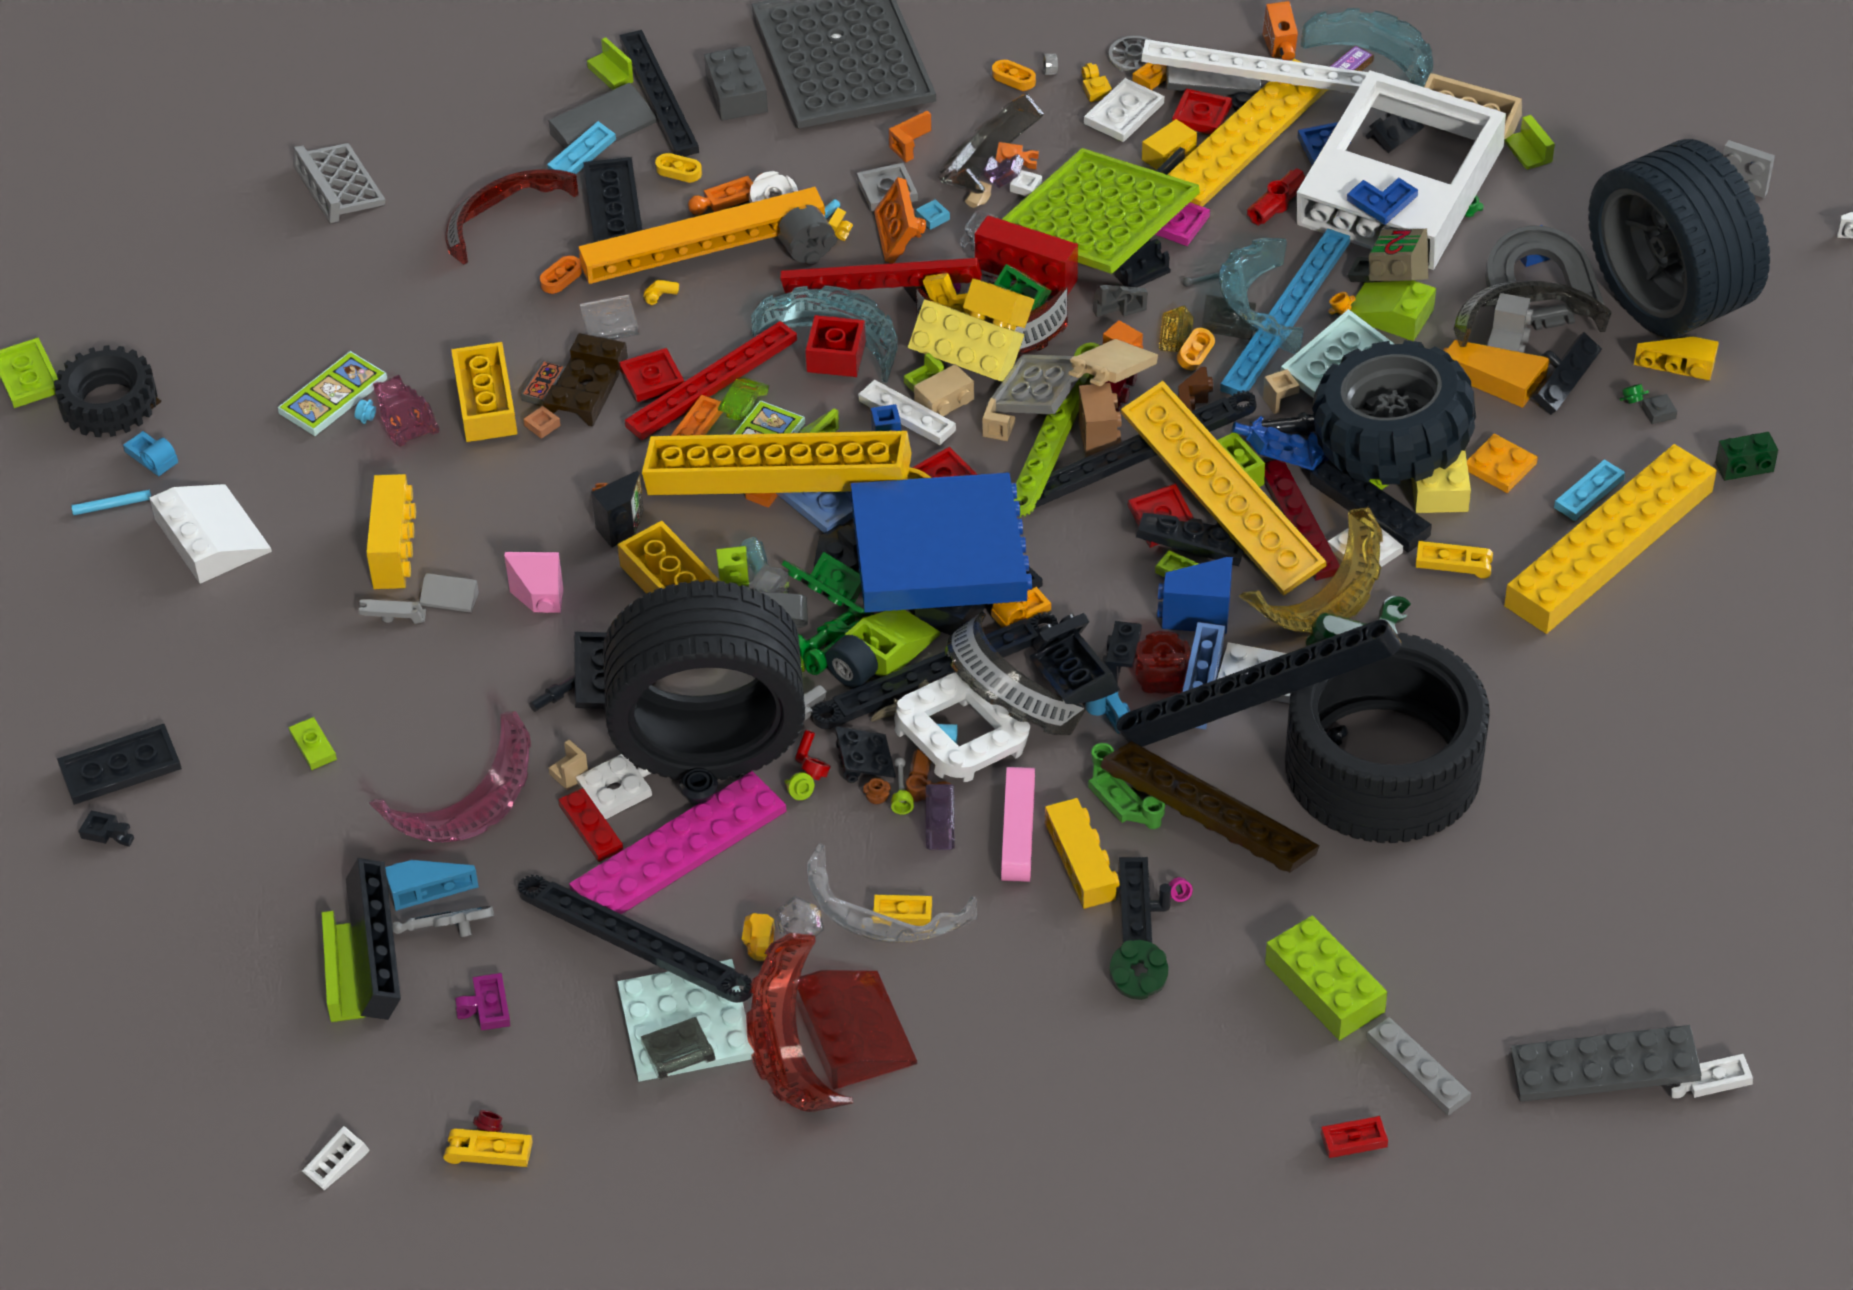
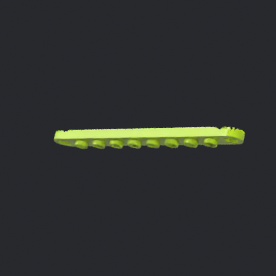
M1097 343L1083 344L1076 350L1074 356L1083 354L1100 345ZM1089 373L1083 374L1056 413L1047 414L1016 482L1017 499H1014V501H1019L1020 504L1024 503V505L1020 506V517L1022 515L1025 517L1026 514H1031L1030 511H1034L1035 504L1041 497L1079 412V386L1091 385L1090 380L1094 378V375Z

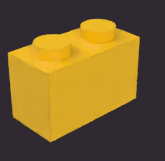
M1175 119L1142 141V160L1157 170L1180 147L1185 149L1186 158L1197 148V132Z

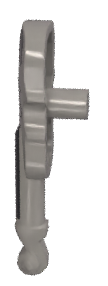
M483 906L456 912L446 911L410 918L403 924L395 922L392 924L394 933L400 934L406 930L414 931L415 929L430 926L441 927L458 923L460 937L472 935L469 921L493 917L494 911L493 906Z

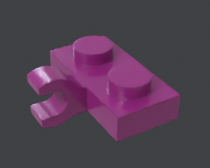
M502 973L473 977L475 996L455 998L457 1018L466 1019L478 1012L481 1031L509 1027L510 1017Z

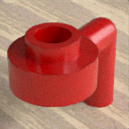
M805 730L795 755V760L801 764V769L805 770V773L814 780H820L821 777L828 776L831 766L821 760L808 756L815 733Z

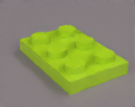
M39 337L0 350V379L14 408L56 395L54 380H58V377Z

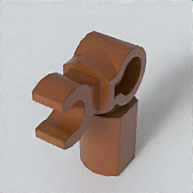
M917 749L913 753L905 790L911 793L914 802L933 799L938 804H948L949 795L940 792L950 793L951 783L946 781L931 783L930 780H927L931 760L921 750Z

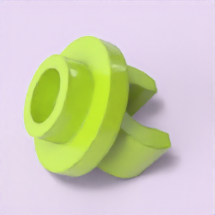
M799 772L794 774L790 780H784L787 792L796 800H805L814 791V780L807 773Z

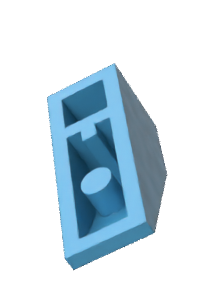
M409 860L385 867L387 885L396 911L479 887L474 865Z

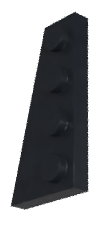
M1143 513L1136 538L1213 560L1233 557L1232 565L1238 567L1243 555V550L1218 522L1216 525L1203 524L1202 519L1191 518L1188 521H1179L1177 516Z

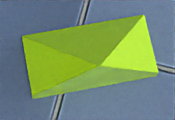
M833 408L801 429L799 433L836 432L839 429L838 410Z

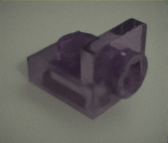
M1016 154L1012 158H1006L999 163L990 156L986 160L982 173L989 181L1000 188L1019 176L1024 159Z

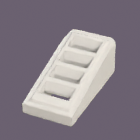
M343 1126L302 1172L320 1188L326 1190L358 1163L370 1150L364 1142ZM347 1144L352 1147L349 1151L344 1148ZM337 1152L344 1156L341 1160L334 1156ZM331 1160L335 1164L334 1168L331 1169L325 1162ZM319 1167L327 1173L324 1178L316 1172Z

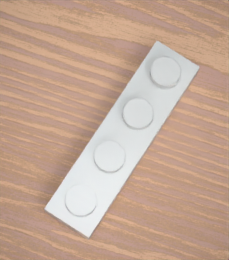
M876 380L872 381L859 393V402L870 408L896 404L903 426L938 445H941L956 431V423Z

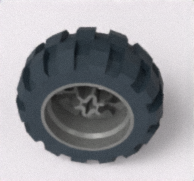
M1404 340L1403 344H1390V341L1372 343V348L1363 351L1357 348L1345 354L1339 365L1332 364L1323 374L1315 391L1312 405L1318 445L1323 449L1324 455L1340 471L1347 470L1352 478L1367 483L1370 479H1377L1381 481L1382 485L1400 484V480L1414 478L1416 482L1431 477L1435 469L1439 467L1446 469L1458 459L1461 450L1465 451L1475 429L1474 391L1471 386V380L1464 369L1447 352L1435 346L1427 349L1422 342Z

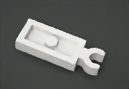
M1744 1054L1700 1063L1701 1081L1678 1083L1679 1087L1671 1088V1097L1681 1098L1686 1092L1692 1091L1694 1098L1753 1085V1076Z

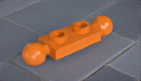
M745 176L704 190V197L696 195L689 200V211L692 214L701 215L709 206L716 212L749 201V192L754 181L749 176Z

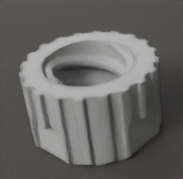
M1044 54V75H1056L1058 71L1057 55Z

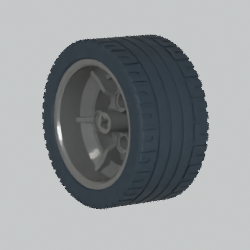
M1681 139L1606 172L1596 182L1589 200L1588 221L1590 223L1588 226L1591 232L1590 239L1593 243L1592 248L1596 254V261L1599 263L1600 271L1604 274L1605 281L1609 284L1608 287L1615 294L1614 297L1620 302L1623 309H1626L1630 316H1633L1638 323H1641L1642 327L1652 333L1665 337L1681 336L1750 304L1762 293L1770 270L1769 238L1766 235L1767 229L1763 222V215L1759 211L1760 207L1755 201L1756 198L1753 192L1751 193L1747 182L1745 183L1741 173L1737 172L1738 169L1730 164L1731 161L1723 157V154L1716 151L1714 147L1698 140Z

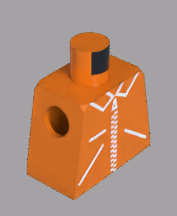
M1290 2L1266 4L1262 34L1270 55L1273 58L1281 57L1282 60L1291 61L1295 58L1298 31Z

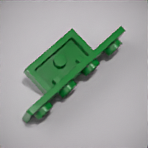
M822 553L811 574L797 565L783 560L781 565L789 569L787 572L789 576L798 581H801L802 578L809 582L807 587L819 594L825 591L829 594L828 600L839 606H842L843 603L849 606L848 611L854 616L862 619L863 616L874 615L873 612H864V607L855 602L862 591L860 573L830 554Z

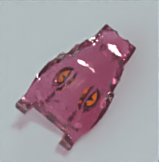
M400 375L394 376L393 379L389 378L385 383L377 382L373 384L375 394L379 400L383 426L389 438L397 446L406 445V441L428 433L431 435L439 433V426L429 403L425 401L422 395L418 396L415 389H411L409 385H404Z

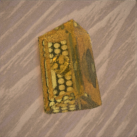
M1185 305L1163 313L1159 341L1160 351L1179 352L1192 333L1194 319Z

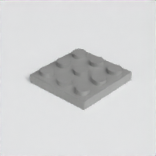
M1021 355L991 397L996 399V412L1055 414L1079 380V378L1068 375L1069 371L1074 369L1070 362V359L1074 356Z

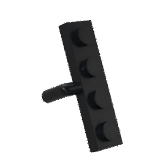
M1583 332L1576 338L1561 359L1551 350L1543 353L1541 356L1548 358L1549 363L1554 369L1532 398L1552 415L1564 402L1602 348Z
M1119 857L1123 943L1129 940H1144L1152 943L1151 912H1165L1170 909L1171 886L1166 883L1160 885L1159 900H1150L1148 857Z

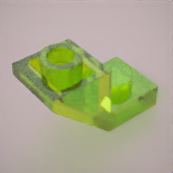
M748 378L736 379L719 404L718 411L727 413L726 417L734 420H741L742 417H747L753 410L757 396L767 395L769 385Z

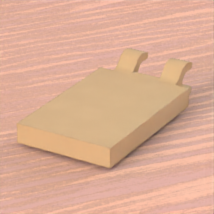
M1114 339L1083 354L1072 357L1070 362L1074 369L1069 371L1068 375L1080 378L1085 373L1092 374L1095 377L1090 380V383L1097 386H1102L1107 381L1117 383L1156 365L1158 354Z

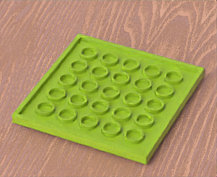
M1081 148L1003 217L1002 220L1077 243L1078 263L1112 274L1200 193L1198 184Z

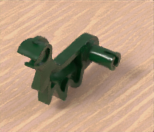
M1401 596L1388 597L1379 610L1378 620H1386L1396 634H1398L1395 624L1407 617L1406 614L1402 615V613L1411 605L1410 601ZM1331 613L1320 614L1312 624V634L1306 638V645L1314 644L1367 623Z

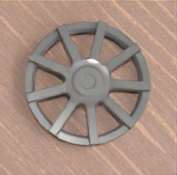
M1126 36L1116 40L1108 51L1109 62L1119 68L1121 72L1123 70L1129 72L1137 71L1142 67H1139L1138 63L1142 60L1144 48L1141 42L1142 40L1145 41V39H1151L1143 36ZM1137 39L1136 44L1134 43L1129 45L1126 41ZM1121 42L1125 50L1118 49L1115 46ZM1112 52L1121 54L1123 56L1113 57ZM1126 60L1123 64H1120L1119 62H1117V61ZM1133 62L1135 67H1130L1128 65Z

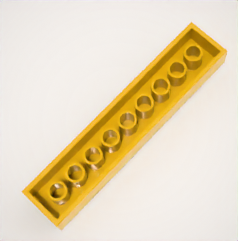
M907 431L651 436L642 475L648 495L851 491V483L907 479L912 453Z
M1673 444L1509 582L1506 588L1504 607L1545 634L1549 633L1712 493L1717 470L1676 444Z

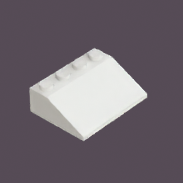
M225 484L172 487L150 497L156 522L199 584L272 552L271 547Z

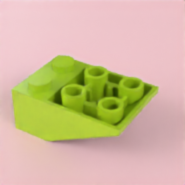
M906 610L883 611L863 618L845 635L857 636L871 648L878 662V670L875 675L881 678L905 667L940 635V631Z

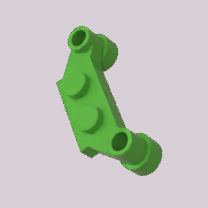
M1106 743L1096 744L1092 748L1091 760L1094 764L1093 778L1088 780V788L1122 823L1127 820L1145 824L1150 829L1159 828L1162 824V817L1165 814V803L1153 796H1149L1143 801L1122 779L1115 778L1108 771L1102 769L1100 766L1103 758L1114 752V749Z

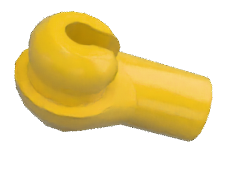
M656 280L645 289L643 297L647 304L654 305L663 293L677 295L679 283Z

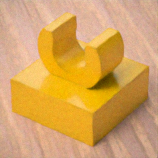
M837 208L829 224L832 226L836 237L845 241L853 224L843 220L846 211Z

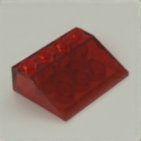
M820 970L793 978L796 1004L833 1090L917 1064L915 1054L878 971Z

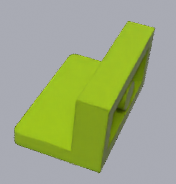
M606 37L602 38V53L587 60L588 69L612 90L629 82L633 83L631 59Z
M1532 115L1522 117L1521 132L1504 139V143L1527 170L1553 162L1555 143Z

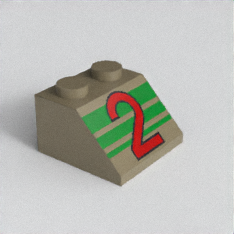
M1427 228L1383 229L1369 254V281L1428 279Z

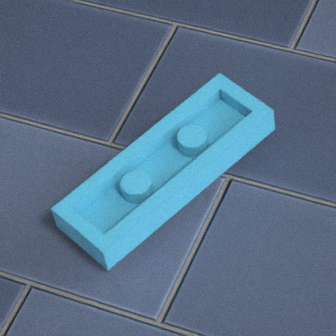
M599 121L596 122L547 164L548 170H562L574 173L565 179L559 178L566 183L584 168L583 162L592 161L616 140V134Z
M1604 459L1556 499L1554 508L1576 521L1620 484L1625 478V472Z

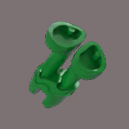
M850 611L818 627L817 634L808 640H805L803 636L798 634L801 665H805L808 673L812 675L822 673L827 667L825 654L828 649L860 621H855V616ZM827 643L828 646H826L822 650H819L822 646H824Z

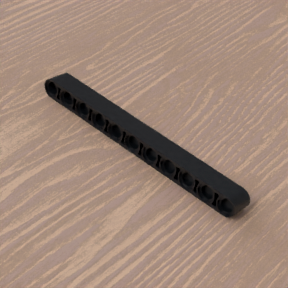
M1376 620L1130 711L1119 718L1116 726L1128 743L1132 741L1144 747L1289 694L1292 691L1300 690L1390 657L1399 651L1402 642L1386 620Z

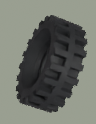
M110 345L103 346L101 351H95L93 347L89 349V354L84 356L81 353L76 354L74 362L67 360L64 363L65 371L59 370L57 372L58 380H54V386L62 418L65 423L69 422L72 430L80 427L82 435L87 436L89 432H94L95 437L101 438L102 433H109L110 437L116 436V431L124 430L125 433L130 432L131 425L136 424L140 426L143 424V416L150 418L152 415L150 404L156 407V397L158 395L150 364L147 365L144 356L138 358L137 351L133 349L127 353L123 346H118L116 350H111ZM118 384L130 389L120 399L108 403L92 404L84 401L88 393L104 385Z

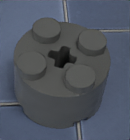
M806 205L807 208L799 209V207L792 209L782 218L779 224L780 234L778 233V236L793 259L808 265H814L836 244L837 238L832 226L822 212L813 205Z

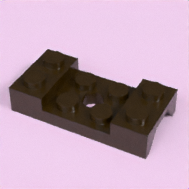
M578 333L570 349L571 358L557 385L551 386L543 401V406L553 414L557 410L577 413L588 426H594L621 372L619 362L628 358L626 342ZM589 381L586 385L581 384L582 382Z

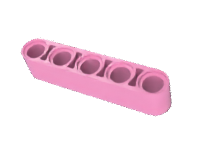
M1007 767L1001 881L1030 882L1035 768Z

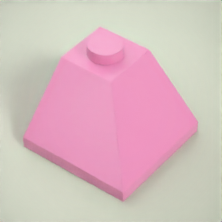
M505 552L510 593L533 612L561 613L564 588L559 552Z

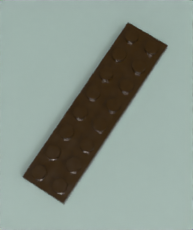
M1132 741L1105 756L1102 760L1100 767L1108 771L1111 776L1126 781L1136 790L1145 792L1165 803V805L1178 810L1184 817L1196 820L1203 824L1206 829L1226 837L1229 842L1246 848L1254 856L1264 858L1273 863L1279 870L1291 873L1317 855L1320 846L1317 843Z

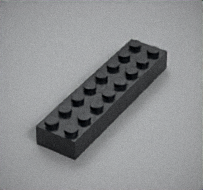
M1330 460L1311 472L1310 485L1360 519L1367 516L1403 545V549L1409 553L1418 546L1419 541H1424L1431 536V523L1370 481L1367 483L1352 478L1347 470L1340 471Z

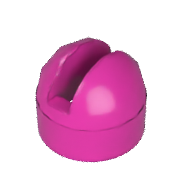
M1177 877L1169 882L1171 897L1175 901L1184 902L1191 897L1193 888L1185 878ZM1177 885H1179L1182 893L1180 894L1177 893Z

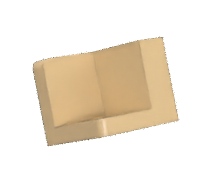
M1288 369L1265 376L1263 399L1274 414L1279 413L1281 399L1299 393L1300 385Z
M990 398L982 418L983 437L1008 441L1015 424V416L996 413V399Z
M567 740L564 742L566 756L550 766L549 773L566 790H569L577 784L576 777L588 771L586 754L572 741Z

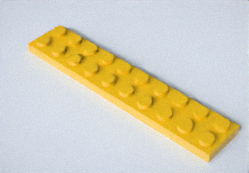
M1269 81L1167 175L1198 184L1200 193L1191 203L1203 207L1328 89Z
M1161 381L1121 409V414L1283 596L1326 567L1325 559L1164 381Z

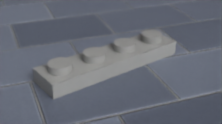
M1390 1017L1367 1032V1040L1448 1116L1470 1101L1471 1093Z

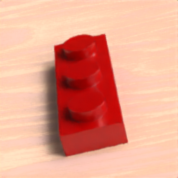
M584 788L558 799L560 808L598 862L623 851V843Z

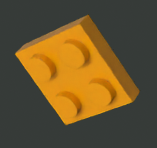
M1494 433L1467 460L1468 472L1508 493L1537 464L1538 456Z

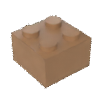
M1104 383L1102 386L1095 384L1079 386V427L1085 458L1121 442L1120 430H1117V427L1122 426L1121 413L1115 410L1118 408L1117 394L1112 393L1110 383Z

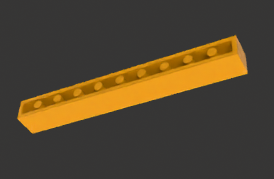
M811 187L578 246L580 264L588 283L592 284L776 237L778 233L780 234V221L792 209L797 207L804 209L807 208L806 205H813L825 216V206L816 187Z

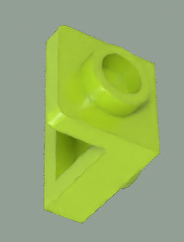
M930 353L925 354L924 365L904 375V384L914 392L916 384L945 370L942 362L939 359H935Z

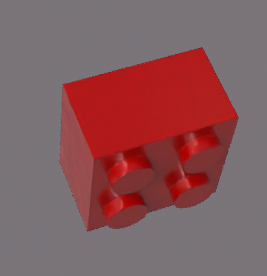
M815 315L805 350L807 372L857 377L866 343L865 320Z

